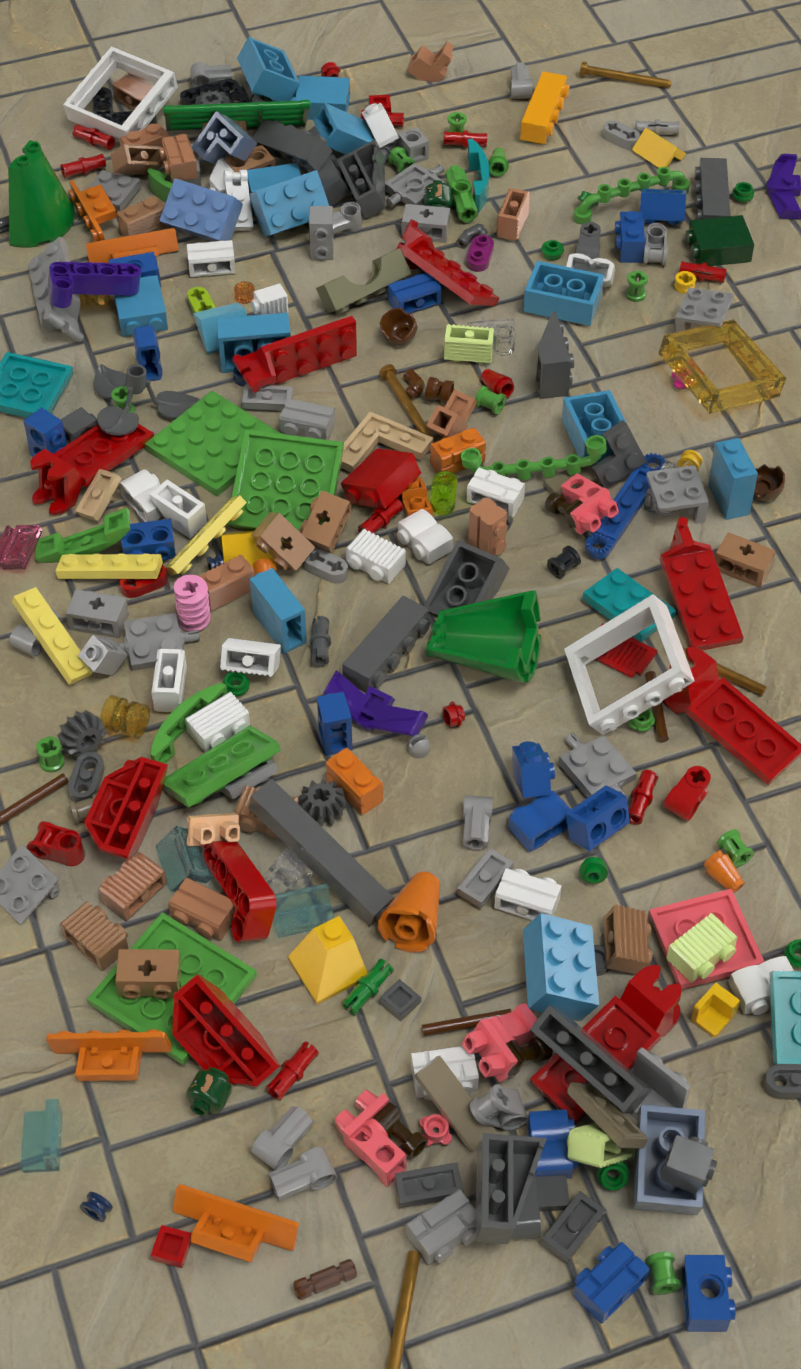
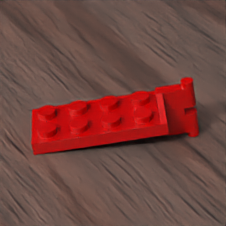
M410 219L402 236L406 243L399 242L396 248L401 249L409 269L415 270L420 267L470 305L496 306L500 298L493 293L494 290L490 286L476 281L477 277L461 270V265L457 262L446 259L442 251L434 248L431 237L417 228L419 223Z
M349 316L261 346L256 352L241 357L237 354L233 356L232 361L241 375H243L251 391L256 393L262 386H273L356 357V320L353 316Z
M680 517L677 521L670 550L661 554L660 563L689 646L708 650L742 643L744 636L711 545L693 541L687 525V518Z

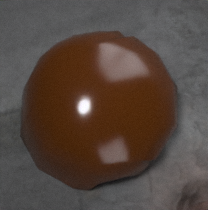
M402 308L389 310L382 316L379 323L385 339L396 345L409 343L415 337L418 329L414 316L411 313H406Z
M767 464L755 468L758 476L753 498L764 502L776 499L782 493L785 484V473L780 466L772 468Z

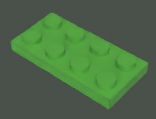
M250 725L166 776L162 789L189 808L201 803L205 797L213 792L222 790L237 777L246 775L250 769L258 764L270 760L274 754L281 751L278 741Z

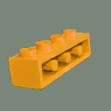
M542 72L521 121L520 140L546 144L548 136H552L554 123H557L559 119V110H563L565 98L569 94L570 85H567L566 75Z

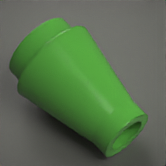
M495 148L488 161L489 172L494 176H502L507 172L509 164L505 151L502 148Z

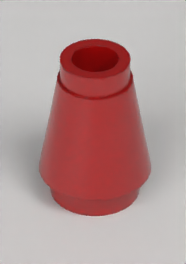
M486 369L482 372L481 380L491 392L498 395L500 393L505 394L506 398L513 393L514 383L510 377L491 369Z

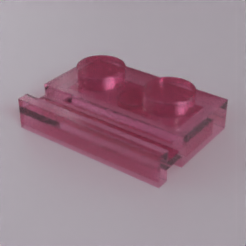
M38 524L16 525L15 528H11L10 525L6 526L0 538V567L3 570L26 569L43 532Z

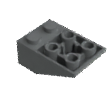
M556 311L551 313L537 349L535 384L540 399L568 396L569 386L573 384L570 370L574 368V357L572 353L569 354L568 338L563 336V322L558 321Z

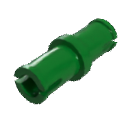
M380 958L365 977L361 976L356 981L357 986L341 1002L346 1011L349 1007L351 1008L350 1014L356 1015L370 997H375L379 992L378 988L394 972L393 967L389 963L386 967L384 966L386 963L384 959Z

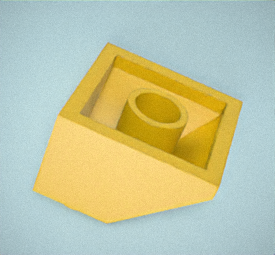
M340 916L313 928L288 956V960L316 1005L357 985L356 981L361 976L365 977L368 973L356 942Z

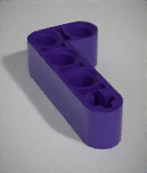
M53 262L49 266L48 277L50 302L55 307L67 308L72 303V294L135 295L139 292L141 269L137 265L126 263Z

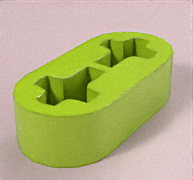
M193 287L188 291V305L192 313L215 308L205 288Z

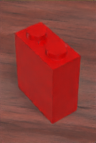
M377 448L340 484L350 504L386 509L421 474V471L413 453Z

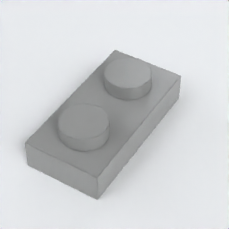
M245 384L242 408L282 411L287 399H292L293 387L265 385L258 392L253 393L249 386Z
M271 759L260 763L250 769L246 775L237 777L219 791L231 799L240 797L244 786L254 787L259 783L267 781L270 776L277 773L276 763Z
M490 848L457 888V894L482 908L497 890L505 869L512 870L514 862Z

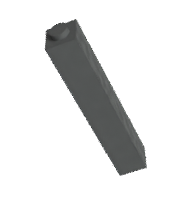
M270 779L251 795L249 809L369 927L377 920L379 921L382 912L392 902L394 897L273 779Z

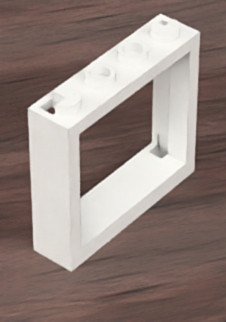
M111 46L96 66L90 70L86 78L78 85L72 95L67 98L63 106L68 120L90 129L96 128L99 132L113 136L115 140L120 142L119 138L126 136L129 132L146 128L176 91L178 85L174 72ZM117 68L155 83L123 125L84 110Z
M654 594L564 649L588 724L602 735L614 731L618 726L638 717L640 713L660 704L664 699L676 692L682 691L683 688L695 682L667 605ZM656 623L672 668L600 711L585 665Z

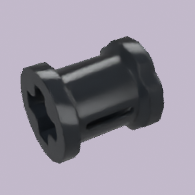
M568 545L562 549V553L547 560L549 571L559 579L563 578L566 571L581 564L579 553Z

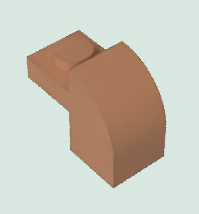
M446 41L436 54L421 45L410 58L407 72L421 81L437 82L442 80L446 76L448 65L453 59L452 50L454 45Z
M454 389L445 407L437 405L426 425L427 428L444 438L463 432L468 427L466 422L477 403L476 399Z

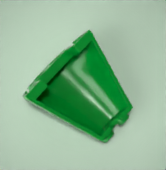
M29 140L22 149L25 155L15 158L8 167L10 246L20 248L39 247L38 243L49 241V243L54 242L58 237H63L71 229L75 221L73 203L42 151L40 143Z
M536 590L439 611L437 620L432 625L433 636H431V640L426 645L427 656L436 657L515 682H529L537 668L541 644V635L538 634L539 627L537 622L541 621Z

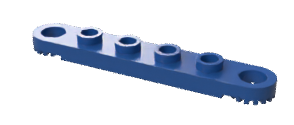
M646 454L644 457L647 462L631 473L614 498L619 510L618 514L613 518L603 517L600 528L594 533L592 532L587 538L585 551L589 557L604 559L611 553L652 492L646 477L647 472L666 469V459L664 460V457H661L660 454ZM650 463H655V464H658L659 466H658V468L655 467V469H653L654 467H652V468H651V466L648 467V464H650ZM601 544L605 548H600V550H598L597 548L595 550V547L593 548L592 545Z

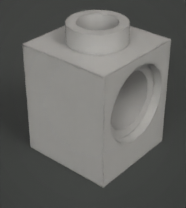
M417 127L398 133V147H403L406 155L413 158L415 163L429 159V141Z
M92 635L78 656L93 672L113 676L128 654L112 638Z

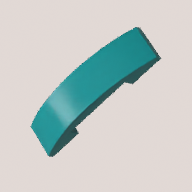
M468 139L467 158L469 170H478L479 181L473 182V198L479 213L488 198L489 163L479 144L473 139Z

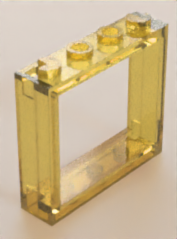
M734 319L724 321L721 327L706 325L666 334L663 337L658 353L709 414L780 397L786 381V377ZM723 343L755 380L718 389L686 351Z

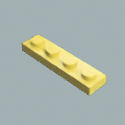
M240 495L232 497L165 566L167 573L172 576L179 573L183 575L192 566L190 561L196 555L200 557L208 550L209 546L207 544L212 538H219L226 531L224 526L230 520L232 522L243 513L241 508L247 502Z
M68 554L61 556L55 571L58 579H157L163 560L161 554Z
M35 587L15 595L12 599L13 605L67 683L71 685L91 676L93 671L78 656L81 651L38 589Z

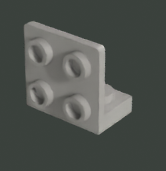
M688 288L675 316L676 339L686 340L689 331H693L695 324L721 327L734 299V294L700 288Z
M695 465L647 472L646 477L659 512L687 508L688 513L692 514L695 524L705 522L709 501Z
M641 1047L636 1054L633 1073L652 1089L641 1104L685 1108L691 1088L686 1078L679 1072H673L665 1066L658 1055L648 1052ZM641 1104L638 1106V1108L634 1111L633 1114H630V1115L633 1116L636 1120H637V1112H638V1110H639Z

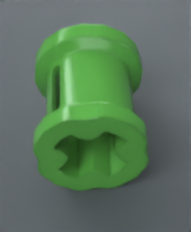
M453 112L448 115V123L450 124L448 132H463L467 116L461 112Z
M403 147L392 149L388 156V161L397 167L399 173L405 170L404 166L408 168L415 163L413 158L406 155Z
M633 271L627 277L629 288L626 290V297L630 301L640 302L646 297L645 285L648 282V275L642 271Z
M125 386L117 387L111 393L115 406L123 410L128 395V389ZM131 401L128 412L135 413V406Z
M482 386L475 396L477 401L475 406H484L491 409L493 414L498 415L504 408L506 395L502 393L498 395L489 391L488 387Z
M51 736L40 739L36 749L40 756L41 768L50 773L61 770L65 760L61 753L62 747L59 740Z
M737 829L723 834L718 839L717 845L720 849L725 850L735 867H740L749 862L754 856V851L746 847Z
M658 1252L645 1259V1264L651 1271L654 1283L651 1289L655 1295L671 1294L678 1291L681 1287L680 1280L676 1279L672 1264L675 1258L671 1252Z

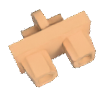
M237 813L187 816L188 837L186 844L188 846L206 845L212 843V841L238 842L240 839L239 815Z

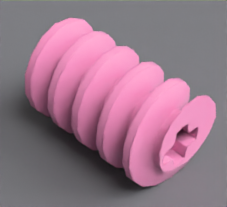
M183 575L174 583L178 623L184 631H201L208 626L211 620L208 587L206 582L197 575Z

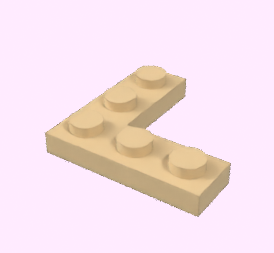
M369 412L344 442L340 468L349 472L355 470L366 459L378 442L398 451L413 453L415 458L422 460L430 450L433 437Z

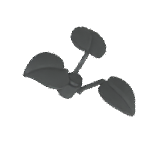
M100 364L94 378L95 391L98 395L107 399H112L111 393L117 387L125 386L128 389L124 410L117 406H109L103 408L98 413L97 423L102 431L111 435H126L138 427L139 416L128 411L132 394H141L145 388H147L153 404L158 405L159 414L170 419L178 418L200 400L176 391L160 392L156 399L151 388V381L146 380V369L141 365L129 366L125 374Z

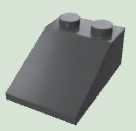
M457 540L424 606L429 609L430 613L438 616L439 611L491 600L499 591L510 568L502 558Z

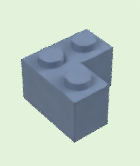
M216 111L191 148L205 161L216 165L218 159H225L228 153L246 161L258 143L230 117Z

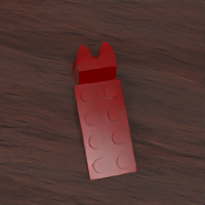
M97 424L54 454L43 449L30 461L31 470L38 469L39 489L32 496L33 504H42L48 500H53L54 502L49 507L50 515H58L68 511L76 505L82 485L85 487L90 485L99 469L110 471L145 447V443L154 437V432L138 424V427L133 432L117 436L102 431Z
M696 647L686 648L687 658L694 665L690 670L695 682L683 688L682 691L676 692L664 699L663 703L675 714L686 711V715L763 782L769 785L801 756V743L724 677L719 680L717 663L706 652Z
M650 965L640 970L628 981L621 998L619 999L615 995L582 1028L629 1070L634 1067L637 1051L642 1047L649 1052L661 1040V1036L664 1037L673 1029L680 1018L681 1009L677 1003L681 997L682 987L680 983L668 985L661 991L659 987L653 986L660 976L661 967L658 965ZM556 1053L530 1078V1083L556 1108L567 1110L568 1119H573L576 1125L587 1113L570 1097L567 1091L571 1083L590 1082Z

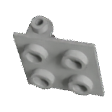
M24 845L17 849L0 870V905L20 925L27 920L45 897L55 898L60 893L59 884L57 883L59 879Z

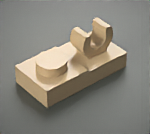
M99 469L75 512L82 517L98 522L110 500H115L112 495L116 489L120 490L119 483L122 478L118 474Z

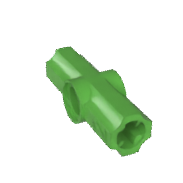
M459 165L451 166L450 169L445 171L447 184L453 190L452 205L456 208L460 220L464 221V223L472 222L478 217V210L471 192L472 184L467 180L464 169L460 168Z

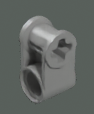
M659 223L650 224L646 229L643 264L654 262L666 265L668 251L667 229Z
M495 1084L490 1088L488 1094L482 1098L476 1097L470 1102L473 1116L483 1125H490L510 1131L518 1129L528 1122V1117L517 1089H509Z

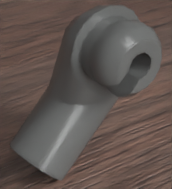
M476 224L464 230L457 239L456 244L460 248H465L475 235H487L488 230L483 227L484 225Z

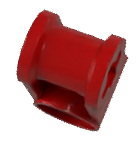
M702 766L690 767L678 784L671 789L664 801L663 807L689 821L708 793L707 786L711 780L709 771Z
M46 821L39 823L35 838L27 844V849L35 857L71 867L82 863L85 858V850L77 831L56 826Z

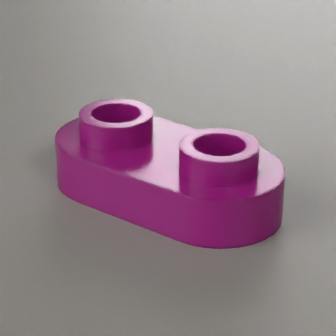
M479 235L472 239L466 265L471 271L481 272L489 267L494 251V241L491 237Z

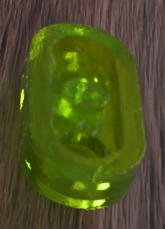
M441 471L433 477L430 504L433 512L446 515L455 509L458 478L454 473Z

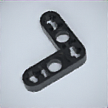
M225 79L186 89L180 93L181 105H195L196 97L200 96L201 92L207 93L208 90L211 92L218 90L219 93L225 92V95L229 97L230 103H250L238 82L233 79Z
M101 87L93 97L94 114L119 125H123L122 122L126 121L133 112H113L112 93L109 88ZM155 116L149 124H157V117Z

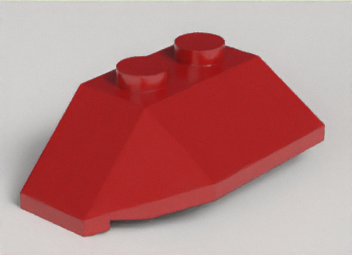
M141 756L134 760L133 763L123 766L104 777L84 821L85 828L100 851L125 859H129L139 851L158 807L168 764Z
M197 973L174 993L172 1035L204 1070L211 1067L223 1071L229 1077V1083L248 1084V1086L257 1087L280 1067L261 1033L220 988Z

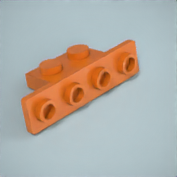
M74 180L69 181L71 187L68 190L72 203H75L79 215H84L83 220L86 228L92 229L90 232L94 242L105 240L99 224L118 216L102 185L99 184L80 192Z
M174 228L86 243L88 260L92 263H109V259L154 252L155 256H159L162 253L179 250Z
M155 1029L147 1030L146 1032L119 1030L113 1033H102L96 1030H91L87 1033L60 1031L47 1034L46 1038L47 1043L56 1054L79 1053L75 1077L78 1081L138 1080L142 1052H171L172 1044L166 1033Z
M179 1184L175 1190L173 1211L177 1214L199 1220L192 1231L191 1243L249 1262L253 1261L262 1242L293 1251L296 1246L299 1223L182 1184Z

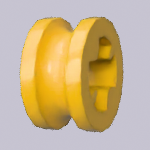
M681 271L676 274L675 290L686 294L688 288H695V275L688 271Z
M685 450L678 461V467L695 465L698 472L703 463V458L694 450Z

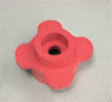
M433 1114L429 1117L425 1116L420 1120L423 1135L428 1139L426 1146H431L433 1143H441L443 1145L451 1143L450 1124L443 1115ZM437 1128L439 1132L434 1133L433 1129Z

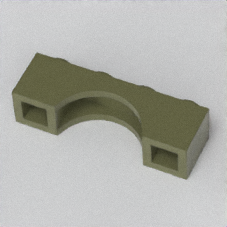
M399 248L372 261V274L365 285L354 284L343 275L317 287L316 290L327 314L335 311L338 315L347 311L349 304L353 302L355 305L361 304L368 300L367 295L373 293L374 296H377L387 291L385 286L395 281L405 280L404 277L412 273Z

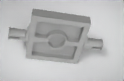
M416 163L412 164L385 182V191L392 195L386 199L387 205L393 207L401 201L405 204L424 205L425 187L433 183V181H443L438 178V175L444 172V167L438 164L433 169H425Z
M101 171L88 188L101 184L116 212H121L141 188L140 179L130 177V173L127 175L126 173L114 174Z
M172 613L124 621L126 632L124 642L117 644L128 654L132 671L155 667L157 651L159 649L183 650L184 643L200 641L198 630L182 632L178 625L177 614Z
M574 733L568 734L565 737V741L573 750L561 755L558 764L588 798L605 785L626 795L621 788L634 781L637 773L603 735L589 743H582ZM626 795L628 803L630 801V798Z

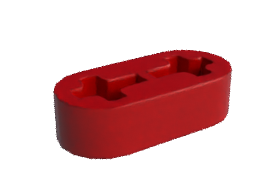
M162 565L157 579H120L121 593L127 598H137L160 589L167 584V570Z

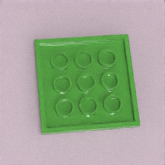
M210 391L147 441L145 449L218 497L235 483L245 429L282 433L216 392Z
M245 429L232 497L240 495L247 503L241 508L243 513L233 522L230 520L227 526L256 530L270 512H275L284 516L300 532L303 521L305 519L308 520L310 517V507L313 499L319 497L321 491L332 495L336 494L344 442Z
M163 912L131 947V949L179 950L182 962L180 988L198 973L220 988L234 1004L257 977V970ZM116 965L87 998L88 1004L131 1032H146L151 1029L165 1032L172 1044L171 1052L163 1053L184 1066L192 1056L172 1035L173 997L159 999L155 996H140L136 999L119 996L115 982Z

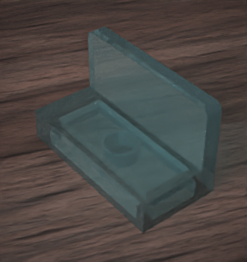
M179 826L174 827L156 844L162 868L166 872L169 890L174 892L179 889L185 878L205 884L213 878L211 871L204 861L203 846H188L186 844L188 829Z
M327 883L275 894L277 906L274 923L278 938L309 932L313 928L335 918Z
M46 1099L45 1111L24 1113L21 1170L23 1173L60 1171L63 1112L59 1099Z

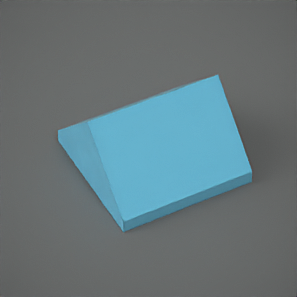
M233 303L193 313L206 353L220 352L217 318L247 316L246 309L241 304Z

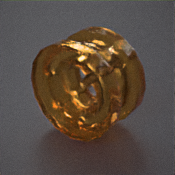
M247 281L237 283L234 287L236 301L242 304L251 303L254 300L253 292L255 291V286Z

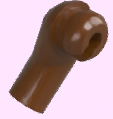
M408 369L405 371L403 377L410 384L406 389V393L414 399L423 392L425 383L414 370Z

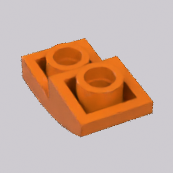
M417 477L400 494L405 514L408 517L420 509H424L433 517V509L427 498V488L422 477Z

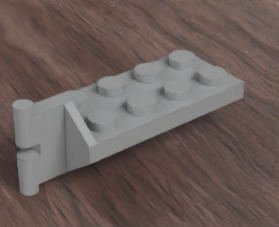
M58 237L54 242L49 243L45 250L37 257L31 259L28 264V270L41 327L47 331L62 329L66 335L79 343L84 338V335L80 333L78 325L81 303L79 294H72V303L67 308L53 306L49 298L48 277L50 264L53 262H71L66 241Z

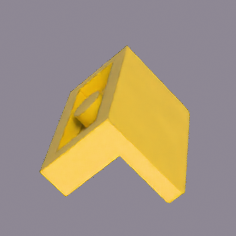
M648 128L644 129L632 148L634 152L658 168L668 167L674 157L682 161L686 155L685 152Z

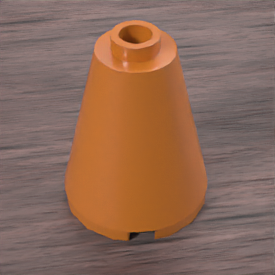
M430 872L416 873L382 912L378 921V929L386 941L390 938L396 943V948L407 952H423L429 945L434 943L437 934L440 881Z

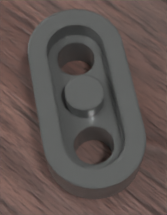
M86 752L77 758L68 784L69 794L74 802L92 798L93 794H97L105 770L104 761L100 754Z
M777 1064L770 1067L764 1081L766 1090L777 1098H801V1064ZM781 1081L785 1086L780 1087L775 1082Z

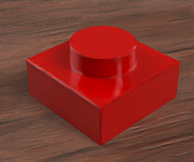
M390 94L369 95V105L381 103L386 112H391Z
M161 1225L150 1255L151 1260L183 1268L191 1246L192 1233Z

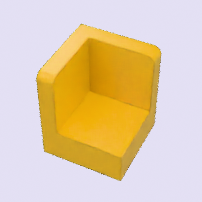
M715 983L694 1006L690 1021L711 1037L716 1038L736 1016L740 1000L718 983Z

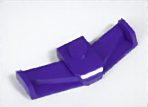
M781 154L776 159L770 178L766 182V192L769 194L780 219L801 220V209L794 197L801 194L800 175H793L797 163V154Z
M337 670L323 692L325 695L344 692L351 717L355 724L368 731L378 729L414 736L420 733L428 718V714L424 711L392 706L395 701L392 696L371 686L363 694Z

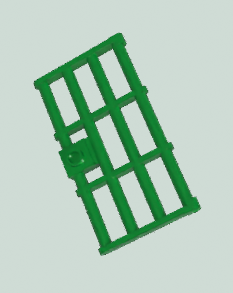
M310 100L164 105L163 112L166 121V131L202 130L203 123H208L216 111L230 117L233 121H246V129L260 127L264 119L273 122L278 120L285 126H306L311 103Z

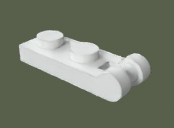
M224 170L225 194L235 197L243 204L234 231H252L253 219L247 170H239V172ZM232 181H239L240 186H233Z

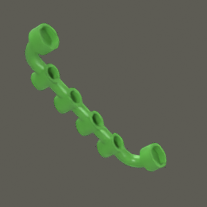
M660 167L657 170L656 176L651 177L650 174L643 172L638 174L637 181L632 183L629 179L622 178L618 180L617 187L612 189L607 184H601L598 186L597 193L586 197L580 206L574 210V221L581 225L591 222L592 210L589 207L596 202L608 203L610 198L617 196L628 197L630 192L650 189L651 186L657 184L666 186L671 180H673L671 190H687L686 194H688L690 182L682 172L678 170L671 171L667 167Z
M594 435L586 440V449L589 454L586 457L571 454L565 459L555 460L553 457H544L541 461L537 462L521 459L516 464L505 465L503 462H495L491 466L482 467L480 466L482 463L480 451L476 448H468L461 453L462 465L470 469L474 474L478 468L493 470L505 477L508 474H517L518 479L528 480L531 478L532 472L542 471L544 477L551 478L556 475L558 469H566L569 475L579 474L582 470L581 467L591 466L598 462L601 455L606 452L607 446L606 439L603 436Z

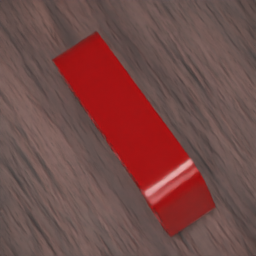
M212 841V843L206 844L203 851L204 861L235 906L231 925L234 940L236 942L266 940L270 933L277 906L273 890L237 841Z

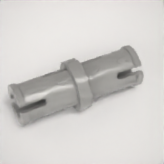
M655 119V121H636L635 130L642 134L644 129L648 128L659 136H678L680 124L679 121L660 122V119Z

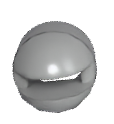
M415 734L408 742V752L414 758L426 757L430 751V742L425 735Z

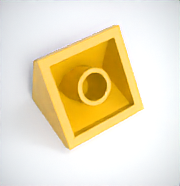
M254 531L223 533L221 535L224 564L225 561L229 562L230 559L242 555L253 568V563L259 559H270L273 561L275 558L269 553L262 552L255 545L257 541L251 537Z

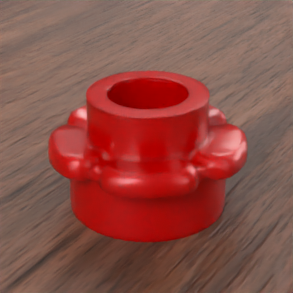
M328 62L321 67L322 77H339L341 72L340 67L334 62Z
M453 701L448 706L443 707L442 715L447 727H460L462 721L465 720L463 707L456 705Z

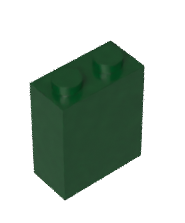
M743 215L690 221L689 230H686L685 237L687 244L691 246V256L693 259H696L697 264L707 263V266H719L752 261L755 244Z

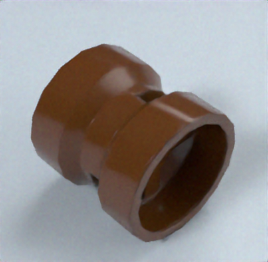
M429 377L425 391V400H440L441 403L447 404L454 391V381L445 380L442 382L438 378Z

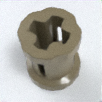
M93 794L92 798L82 801H69L75 825H79L80 821L86 819L97 794Z

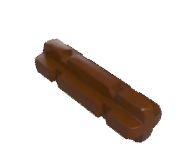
M347 1259L340 1262L338 1267L332 1265L310 1274L309 1279L303 1277L295 1280L293 1288L298 1299L302 1300L312 1296L311 1292L315 1291L317 1294L341 1284L340 1281L343 1279L346 1282L356 1278L357 1270L353 1261Z

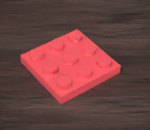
M732 889L649 909L648 917L666 959L670 944L674 943L680 936H683L684 933H687L697 923H700L701 920H704L710 913H713L738 937L735 954L726 962L720 960L716 963L712 973L705 979L698 977L691 983L675 966H672L671 962H668L676 983H680L682 989L728 978L737 970L748 966L760 965L764 962Z

